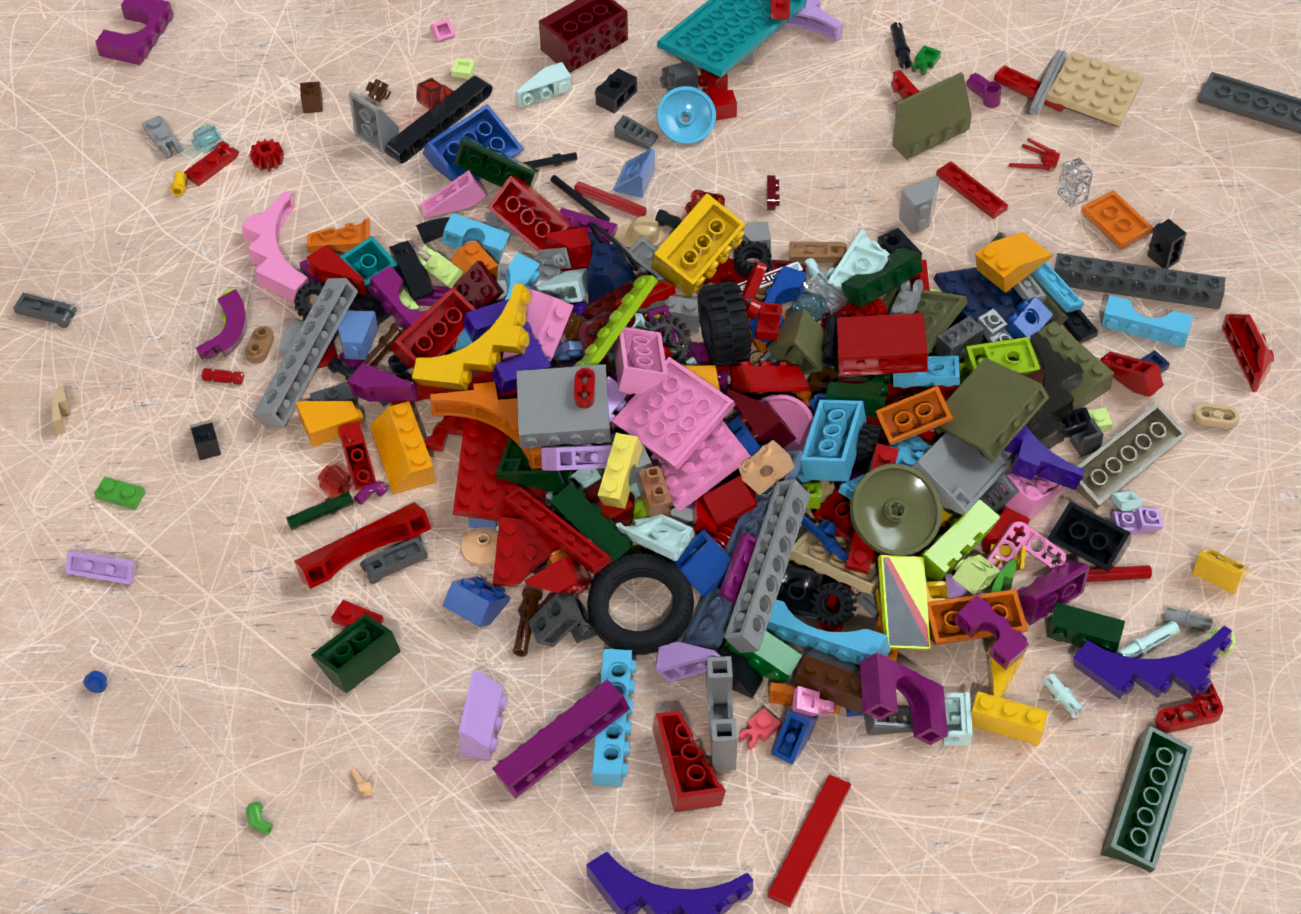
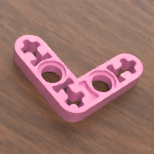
M1023 522L1011 523L985 558L992 564L996 562V559H993L994 555L1004 561L1003 564L998 562L995 566L1001 571L1015 557L1020 547L1024 546L1026 547V552L1049 568L1053 569L1055 566L1063 565L1066 562V555L1060 548ZM1014 527H1022L1021 532L1023 535L1016 536L1013 540L1017 542L1016 546L1013 542L1006 540L1007 536L1013 538L1015 535ZM1036 538L1042 542V548L1038 552L1031 549V542ZM1002 544H1008L1011 548V552L1007 557H1003L999 553V548ZM1046 550L1053 555H1056L1058 553L1059 555L1057 556V558L1059 560V563L1054 562L1051 564V557H1049L1048 555H1044L1042 558L1041 555L1044 554Z

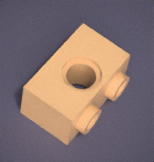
M774 440L762 446L756 454L746 459L739 466L742 480L759 495L794 469L790 455Z

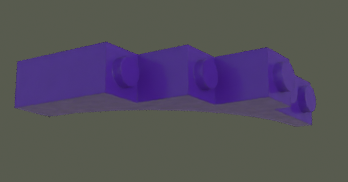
M1026 425L1004 449V451L1015 454L1011 473L1032 481L1034 476H1038L1076 490L1084 476V469L1068 463L1051 452L1033 435Z
M1224 625L1213 637L1198 647L1179 655L1160 659H1139L1121 656L1104 650L1088 640L1073 657L1074 667L1119 699L1124 693L1128 695L1134 688L1135 683L1158 698L1162 692L1166 694L1170 690L1173 682L1196 697L1200 692H1206L1211 685L1210 670L1217 663V656L1220 652H1226L1233 642L1231 640L1232 630Z
M607 851L586 864L587 877L616 914H637L640 908H643L647 914H725L734 903L739 900H746L753 892L754 880L748 872L730 882L713 887L678 889L653 884L635 876L622 867Z

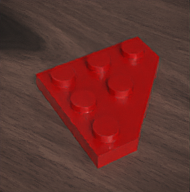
M499 517L493 585L517 587L526 577L542 567L551 558L550 554L560 548L524 519Z

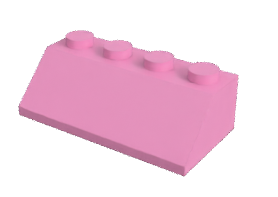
M528 288L531 294V301L526 309V322L530 324L532 334L535 339L539 340L544 355L551 362L573 305ZM502 352L501 361L516 358L521 354Z
M625 327L616 339L613 348L618 390L625 394H642L667 379L668 373L662 336L659 332Z

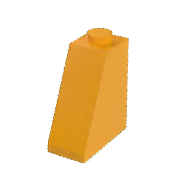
M352 401L296 402L298 416L312 447L338 439V427L364 420L360 408L356 409Z

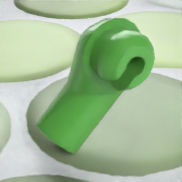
M257 801L250 803L246 808L249 826L265 835H269L273 829V824L262 819L261 809H263V805Z

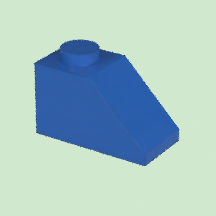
M792 709L788 711L771 754L793 765L809 741L819 717H811L793 712Z

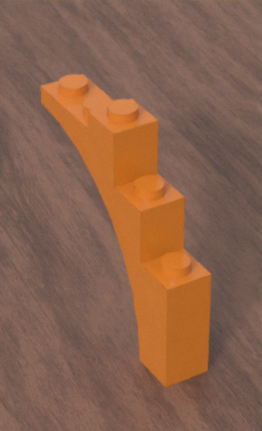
M495 382L473 384V390L430 394L432 416H458L482 421L498 428L520 446L518 398L498 400ZM546 447L522 449L531 470L542 469L541 448Z

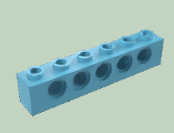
M604 649L601 683L608 679L624 696L630 710L595 737L592 769L593 785L622 787L623 777L627 778L628 763H624V756H629L630 742H626V735H631V721L627 720L628 714H633V700H629L630 694H634L635 680H631V674H636L637 660L632 659V650ZM616 736L618 738L610 739L609 737ZM614 757L616 759L608 760L607 758Z

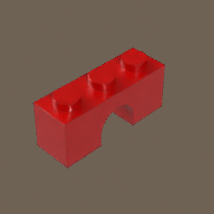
M701 68V75H698V83L700 87H703L702 91L710 97L714 104L716 120L737 117V101L733 90H728L727 73L721 78Z

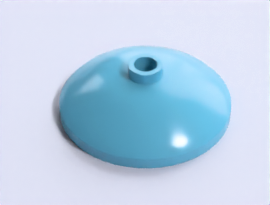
M690 86L677 87L666 93L657 109V121L661 131L667 138L679 144L688 145L702 141L711 133L716 120V110L710 97L702 90ZM682 117H688L689 121L684 122Z

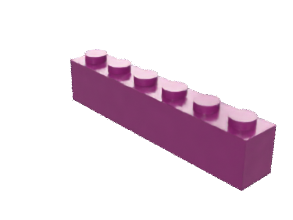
M607 679L597 685L585 697L579 699L567 711L558 715L553 722L539 730L531 739L521 744L513 753L500 760L492 769L501 783L516 799L630 710L624 696Z

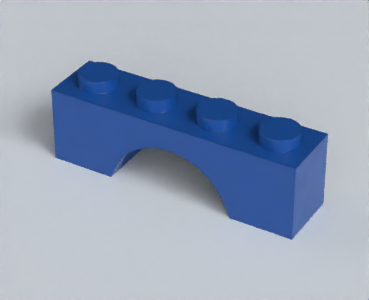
M783 266L780 273H776L772 288H768L764 302L784 304L799 300L806 288L807 273ZM759 312L756 318L750 322L753 339H756ZM782 315L780 320V327L784 322V317ZM756 339V340H759V341H762V342H765V343H768V344H770L771 341H772V340Z

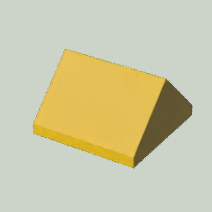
M1206 548L1199 552L1192 574L1235 594L1250 568L1217 551Z

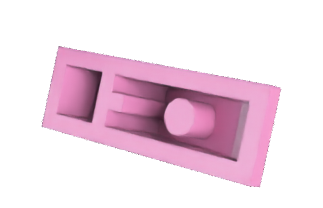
M468 170L420 205L424 215L428 218L471 208L476 203L481 202L487 195L482 184Z

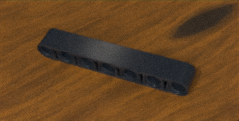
M478 76L471 77L392 138L385 147V154L401 164L407 162L425 148L429 141L448 130L485 101L492 93V85Z

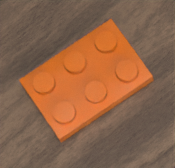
M1114 190L1082 206L1081 212L1120 249L1151 234L1154 228Z

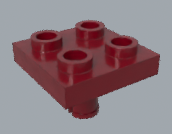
M476 261L453 286L475 309L492 305L503 294L482 261Z

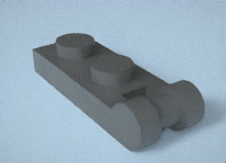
M22 293L13 307L16 314L56 323L62 328L68 327L70 318L74 317L77 312L73 305Z
M415 537L364 559L360 566L364 572H367L369 582L374 584L389 574L427 559L428 556L419 538Z

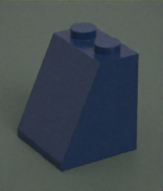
M595 242L587 271L588 306L616 310L614 307L615 302L627 293H630L637 277L616 245Z

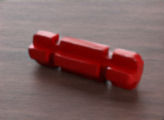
M204 368L201 373L202 380L209 382L213 380V382L229 384L233 382V384L241 385L244 380V374L237 371L232 373V371L214 369L212 371V369Z

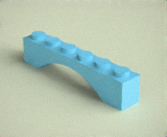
M520 253L516 254L508 266L505 277L507 285L505 300L510 299L515 283L523 284L527 289H531V284L535 285L540 277L538 272L540 263ZM463 329L458 337L456 351L473 343L465 329Z
M777 599L766 629L767 632L781 641H788L802 648L815 649L844 662L848 661L859 666L862 660L870 657L872 654L878 652L887 657L890 652L888 637L885 634L869 629L851 632H828L815 629L798 620L788 610L786 604Z

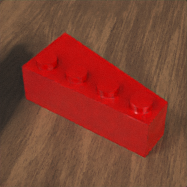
M680 711L656 713L652 730L674 812L722 806L726 790L722 784H719L715 777V771L712 766L708 765L704 758V752L700 746H697L693 739L694 735Z

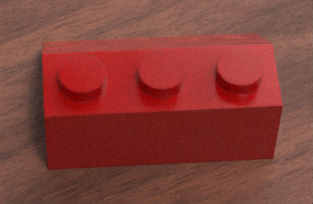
M739 362V366L731 367V390L737 393L810 391V386L800 367L791 366V362H778V366H772L771 362H758L759 366H752V362Z
M569 557L561 558L525 580L526 585L566 595L576 594L577 596L586 592L589 589L588 585L593 583L585 568Z

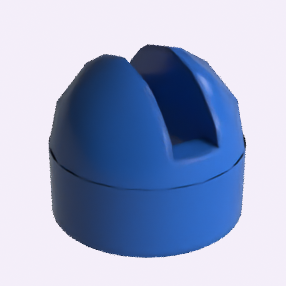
M823 520L818 525V528L828 537L834 538L836 532L835 524L833 522L830 523V520Z

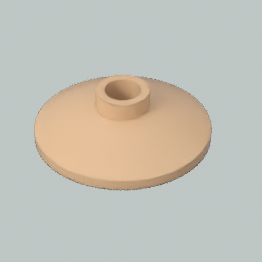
M479 527L468 532L461 543L464 557L476 565L495 563L497 530L491 527Z

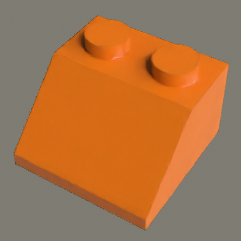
M476 240L459 248L450 260L451 263L463 271L457 282L476 261H482L497 283L498 264Z

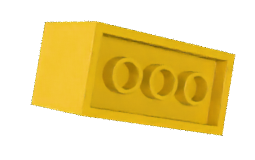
M707 193L654 253L651 267L685 295L690 297L693 293L697 295L699 289L704 286L703 283L706 278L711 279L716 273L719 263L724 264L729 258L732 248L737 249L742 243L746 224Z

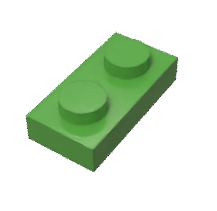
M108 477L102 479L94 493L96 499L134 510L137 509L146 494L143 487Z

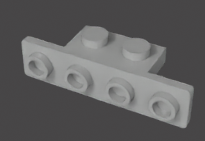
M641 236L630 249L619 242L631 255L636 265L639 266L638 270L643 275H653L658 282L665 280L651 267L657 248Z

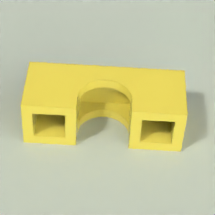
M620 433L615 435L598 492V497L603 505L623 509L626 507L631 490L629 486L630 470L632 467L638 466L643 449L637 436Z

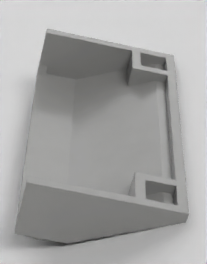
M945 433L912 468L920 471L931 481L937 490L942 506L964 515L1013 463L1015 454L1003 450L992 463L986 460L980 450Z

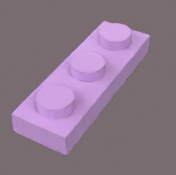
M69 550L65 573L131 585L134 583L136 561Z

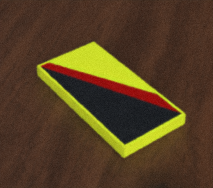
M880 555L878 557L883 634L888 637L890 649H931L924 557Z

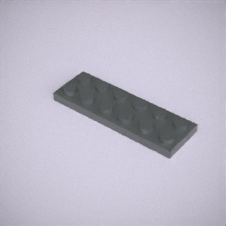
M1211 72L1200 95L1199 102L1301 133L1300 98Z

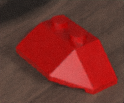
M1226 314L1222 330L1252 392H1257L1274 361L1273 351L1269 350L1265 335L1261 334L1250 314Z

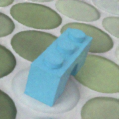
M452 213L444 229L442 243L459 249L465 242L476 240L496 263H500L507 248L510 233Z

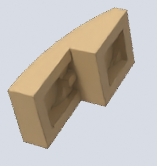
M63 385L58 386L52 402V420L57 435L66 433L62 416L71 414Z

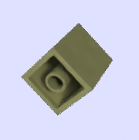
M804 308L795 310L788 314L779 328L777 341L772 340L767 350L779 362H791V366H799L803 375L819 372L824 367L822 343L825 340V331Z

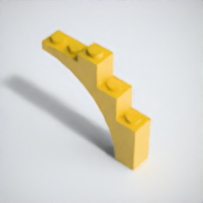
M515 283L510 299L502 314L487 332L470 345L451 354L433 358H416L412 379L418 384L425 386L468 390L469 383L472 381V370L493 372L495 364L501 361L500 352L525 354L530 338L529 333L523 326L526 323L527 305L531 301L530 291L523 284Z

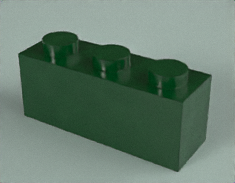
M1056 602L1047 637L1058 642L1074 644L1080 648L1089 640L1102 649L1115 653L1119 647L1125 621Z

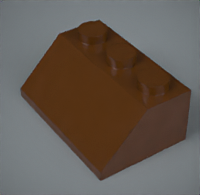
M815 649L805 654L796 672L795 688L801 686L820 692L819 698L832 701L836 705L862 714L860 666L844 662Z

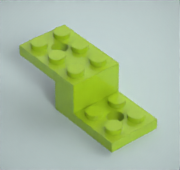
M1029 337L966 346L964 362L959 363L960 385L985 357L1026 377L1040 375L1041 371ZM1015 357L1018 361H1011L1008 358Z

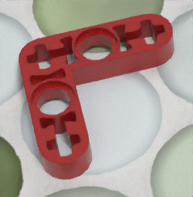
M759 261L754 263L742 292L748 320H754L761 307V302L755 300V297L765 275L767 265Z
M1213 683L1207 689L1208 694H1198L1196 697L1191 695L1194 702L1161 709L1155 719L1156 728L1164 733H1171L1217 722L1223 713V705ZM1183 712H1192L1196 718L1188 720L1183 716Z

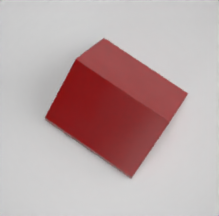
M741 475L702 496L718 527L758 507L755 491L742 480Z

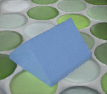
M651 148L626 161L613 190L618 193L643 198L655 172V150Z

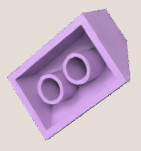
M475 670L472 672L458 732L462 757L491 761L492 752H496L498 747V737H496L497 731L502 729L503 717L500 716L501 711L506 710L507 696H504L503 686Z

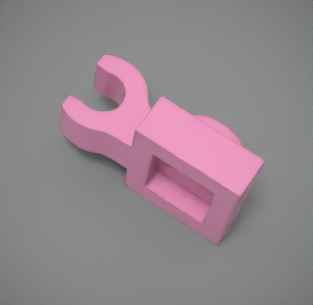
M797 686L794 689L792 711L815 717L817 714L827 717L828 712H834V702L819 699L820 692Z

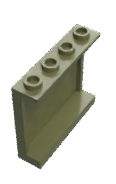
M985 357L946 401L953 421L934 428L938 435L945 432L980 450L986 460L993 463L1049 399V396L1041 383Z

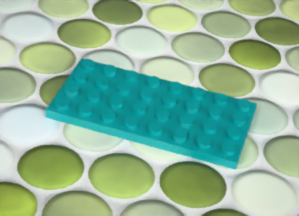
M708 0L657 41V47L722 78L806 7L807 1L790 0L789 20L770 19L771 0Z

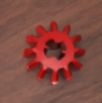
M264 138V141H257L256 145H251L249 155L255 168H259L261 171L264 169L270 171L271 168L277 169L278 165H282L284 152L279 142H274L273 139L267 141Z

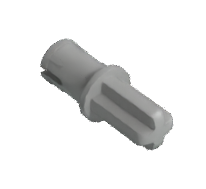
M1167 607L1164 622L1173 621L1179 625H1184L1185 628L1191 626L1210 630L1213 619L1209 616L1190 613L1191 610L1187 612Z

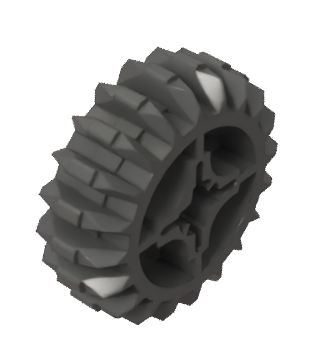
M660 315L659 322L656 317L651 318L652 325L648 321L644 322L647 331L654 332L656 329L664 327V331H661L662 342L665 341L668 345L672 346L667 347L670 351H677L672 358L673 360L682 364L681 359L684 361L688 359L684 354L685 352H692L691 349H687V345H692V341H686V338L690 337L691 334L689 332L683 333L687 326L682 325L679 327L681 322L679 319L673 322L672 316H668L666 320L665 316ZM671 329L676 333L679 345L673 343L671 339L672 333H670Z

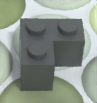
M687 61L662 68L660 83L663 88H666L667 93L674 88L682 86L698 88V72L695 66Z

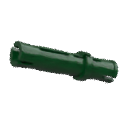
M348 491L332 499L326 498L324 502L286 517V520L292 531L324 516L335 515L337 511L354 505V502Z

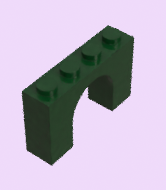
M837 355V375H839V360H838V355ZM892 374L858 375L856 377L870 380L861 384L829 382L826 400L863 401L866 417L878 418L876 410L885 407Z

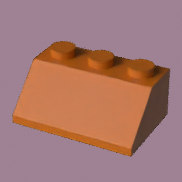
M938 386L876 410L880 426H882L883 433L890 446L953 421V417Z

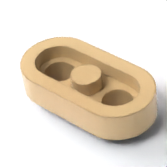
M1209 403L1199 404L1194 412V419L1197 423L1204 426L1226 429L1234 428L1240 417L1239 412L1233 407Z

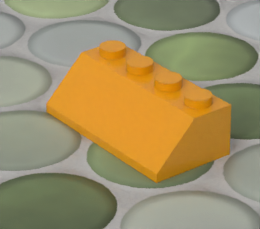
M407 401L387 407L369 427L392 494L435 483L434 468L410 402Z

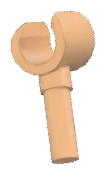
M356 768L351 769V773L356 780L359 796L373 795L370 781L362 782Z

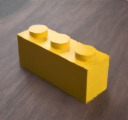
M978 691L971 712L972 727L1039 746L1048 711Z

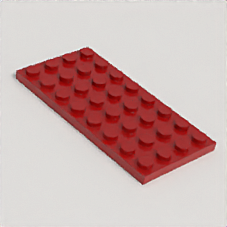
M496 386L498 400L517 398V389L501 394ZM467 417L464 419L452 515L499 521V517L523 519L503 502V498L518 487H522L545 505L546 492L496 478L495 474L509 436L494 426Z

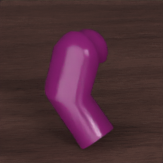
M376 481L365 485L354 496V499L358 504L362 505L373 493L376 492L381 497L388 491V488L383 485L384 482Z

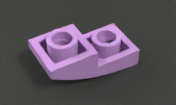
M1138 507L1135 512L1113 511L1110 516L1113 524L1131 532V534L1154 532L1163 528L1160 511L1157 508Z

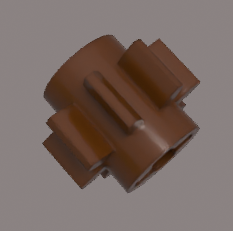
M375 79L374 83L369 81L365 89L369 91L368 97L380 103L383 98L387 100L391 93L387 90L389 85L378 79Z

